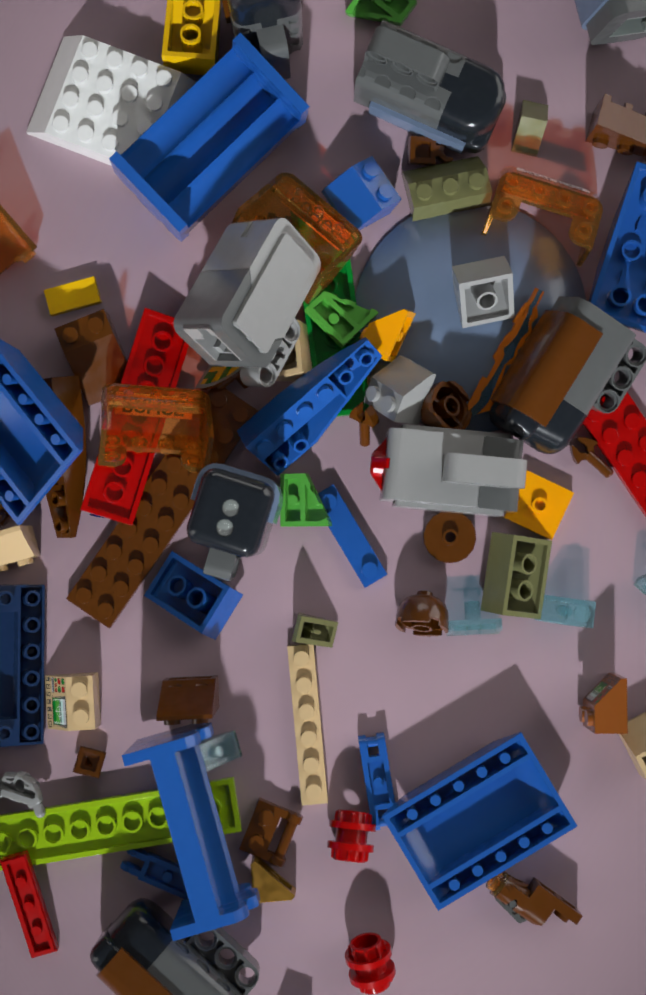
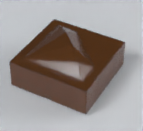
M80 745L73 772L99 778L106 752Z

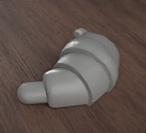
M25 771L4 773L3 777L0 778L2 789L0 798L6 797L18 803L22 802L28 805V808H33L36 817H44L46 811L42 803L43 795L40 783Z

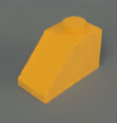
M402 309L369 323L368 327L363 329L360 340L366 337L382 355L381 359L392 362L398 355L416 313Z

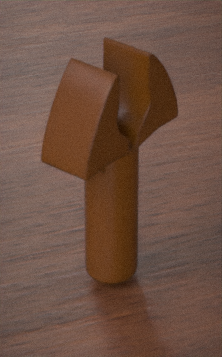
M362 401L351 411L349 418L359 422L360 445L367 447L370 445V427L374 428L379 423V418L372 405L364 412Z
M584 437L576 438L585 446L587 453H580L577 448L570 445V453L574 462L579 464L582 460H587L606 478L612 476L613 469L594 453V446L598 442Z

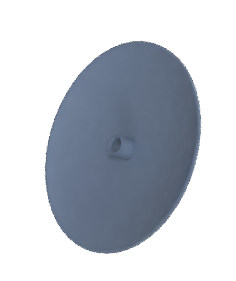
M491 202L489 206L413 221L411 216L395 227L372 253L361 274L355 296L357 306L368 310L372 308L379 312L371 322L402 309L416 313L397 357L400 355L405 356L436 374L433 385L441 381H455L462 386L470 400L481 377H488L495 363L493 355L504 336L512 329L514 325L512 320L514 318L462 328L453 287L452 266L505 256L513 272L515 316L522 305L528 301L535 288L539 289L517 336L504 348L503 360L492 379L481 392L479 401L471 408L470 424L465 430L482 432L501 430L490 421L489 411L477 413L488 402L504 365L513 357L514 349L520 337L527 332V321L539 292L543 291L544 294L537 307L538 317L532 323V330L543 312L551 310L559 296L579 297L586 300L579 272L571 256L558 239L543 225L528 215L513 208ZM380 359L369 373L370 378L387 366L390 361ZM511 364L506 365L503 377L505 376Z

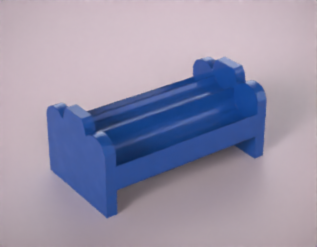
M240 32L232 40V49L127 150L121 155L116 151L109 160L119 179L182 242L202 219L286 138L306 122L310 106Z
M211 722L189 724L137 739L122 755L124 766L146 760L151 762L188 899L181 901L170 928L173 941L240 922L249 916V910L258 907L260 904L258 888H252L251 884L247 882L240 884L237 882L199 744L201 740L210 738L214 734Z

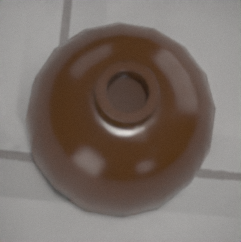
M441 381L432 385L421 408L422 423L430 427L465 430L470 424L472 409L468 410L466 403L470 401L468 394L455 381Z
M418 591L417 594L405 598L399 605L395 626L402 632H405L406 628L413 629V635L441 636L442 630L448 633V610L439 598L433 596L432 592Z

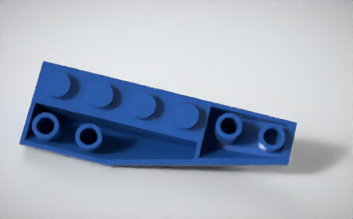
M365 337L318 364L276 395L237 430L243 444L273 473L279 476L320 439L381 359L382 355Z

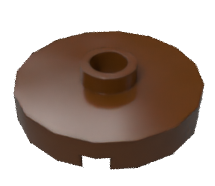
M441 512L433 516L426 524L423 533L424 545L429 554L436 560L445 563H456L467 558L473 551L476 542V531L471 520L465 515ZM448 532H452L455 535L452 542H448L445 538Z

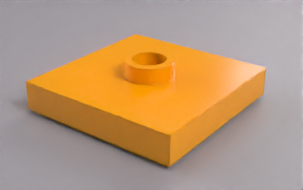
M527 470L525 489H519L517 512L505 513L503 518L552 540L574 492Z

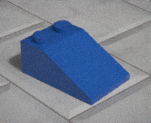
M171 551L144 596L201 634L216 640L243 594L216 577L203 574V569Z

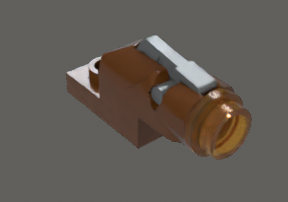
M503 871L486 883V888L490 890V894L495 897L496 901L518 923L529 921L532 924L542 926L552 912L562 921L567 923L570 920L576 925L583 917L577 907L535 877L528 885Z

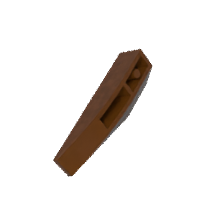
M79 376L51 377L43 380L83 427V451L46 494L57 538H74L77 535L81 516L80 508L83 502L86 477V429Z

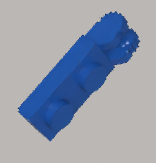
M141 848L127 850V853L132 857L144 861V865L141 868L130 861H122L120 868L123 871L137 876L138 880L180 898H188L179 864L152 852L148 853Z

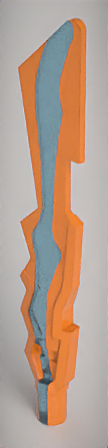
M535 288L528 301L522 305L512 320L514 323L512 329L504 336L493 355L495 363L488 377H481L467 404L468 410L472 409V416L489 411L493 405L490 399L502 380L506 365L512 364L518 349L523 346L525 339L532 331V323L538 317L537 307L544 294L542 290Z

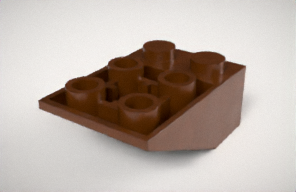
M218 675L165 678L162 681L156 721H164V725L181 724V720H192V724L208 723V719H212L220 707Z

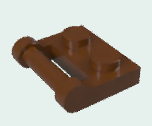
M259 797L239 850L269 861L275 866L284 867L286 862L285 854L297 825L301 824L303 816ZM281 817L286 819L287 823L276 851L273 852L268 850V847Z

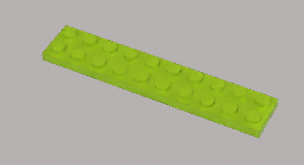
M234 777L209 780L224 834L241 832L242 825ZM158 789L44 807L46 814L42 818L36 817L33 809L0 814V860L3 856L28 850L32 865H39L173 843Z

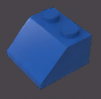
M373 156L351 166L321 191L350 235L389 215L402 200Z

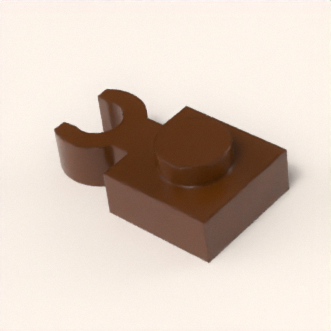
M410 136L408 138V165L433 166L436 164V159L441 163H448L453 161V157H448L444 154L443 151L447 149L446 146L442 144L436 145V141L428 137Z

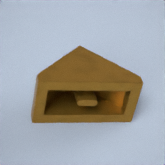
M253 856L251 861L252 888H258L260 903L292 900L295 897L296 888L261 858Z

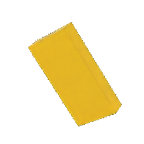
M94 276L44 290L48 309L52 317L102 303Z

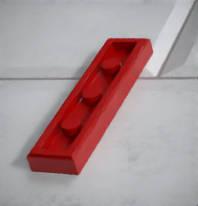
M28 850L3 856L0 863L31 958L57 952L59 945Z

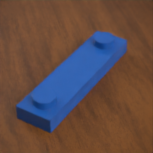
M334 484L319 492L321 501L332 521V526L328 527L363 586L366 588L388 575Z

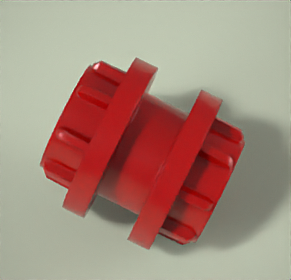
M338 809L335 811L334 820L330 819L329 827L336 828L335 840L327 841V847L331 848V857L335 860L347 862H367L369 853L374 852V845L367 844L368 831L376 832V825L372 824V815L368 812Z
M369 932L357 935L350 941L345 951V961L350 968V982L354 987L360 988L361 993L378 994L385 991L396 974L395 964L390 959L392 956L391 946L388 941L381 939L379 934Z

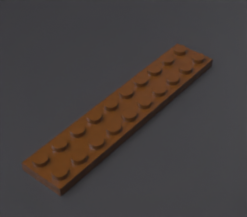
M217 387L211 388L192 415V420L188 421L146 482L133 526L121 522L116 525L66 599L110 629L191 513L195 501L191 499L200 471L207 465L213 463L224 464L241 440L237 430L252 418L258 410L226 388L219 390Z

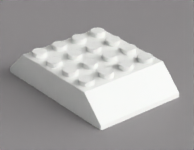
M64 36L26 133L111 165L109 158L116 151L121 155L196 82L180 71L87 36Z

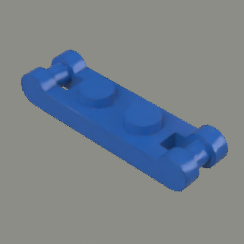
M384 732L376 733V736L366 737V735L358 736L369 811L372 815V824L376 825V830H381L380 827L387 826L382 816H378V810L389 809L395 804ZM378 746L379 754L369 755L368 748Z

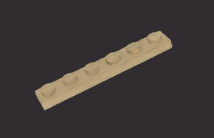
M287 645L302 806L328 803L314 645Z

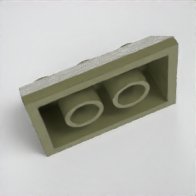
M478 156L402 171V178L413 221L490 205L492 188L487 168Z
M492 532L480 611L506 616L541 619L552 541Z

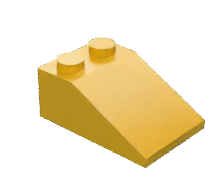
M167 0L162 45V61L164 66L180 71L183 74L205 75L218 62L221 0Z

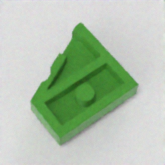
M353 0L345 10V13L349 17L377 22L385 20L394 25L401 26L416 7L417 1Z
M326 291L322 292L304 311L341 349L379 313L375 309L371 308L368 310L355 305L356 302L340 299L337 295Z
M280 474V489L283 494L280 527L332 526V521L309 474Z

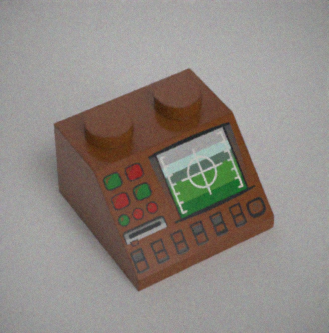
M608 673L583 698V706L579 707V720L583 722V726L594 734H628L627 678L616 673Z

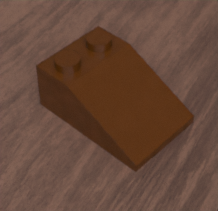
M101 309L54 328L74 376H79L80 388L88 405L91 406L116 396L128 360L110 315L104 309Z

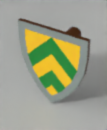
M210 365L200 378L195 389L207 390L217 387L219 390H222L235 380L244 389L249 386L244 385L241 381L240 371L242 367H213Z

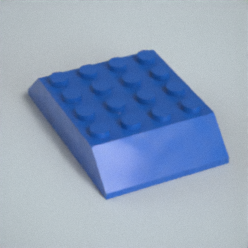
M0 339V503L15 523L21 525L83 451V427L21 351Z
M521 732L491 742L402 796L382 815V818L438 911L577 827L576 822Z

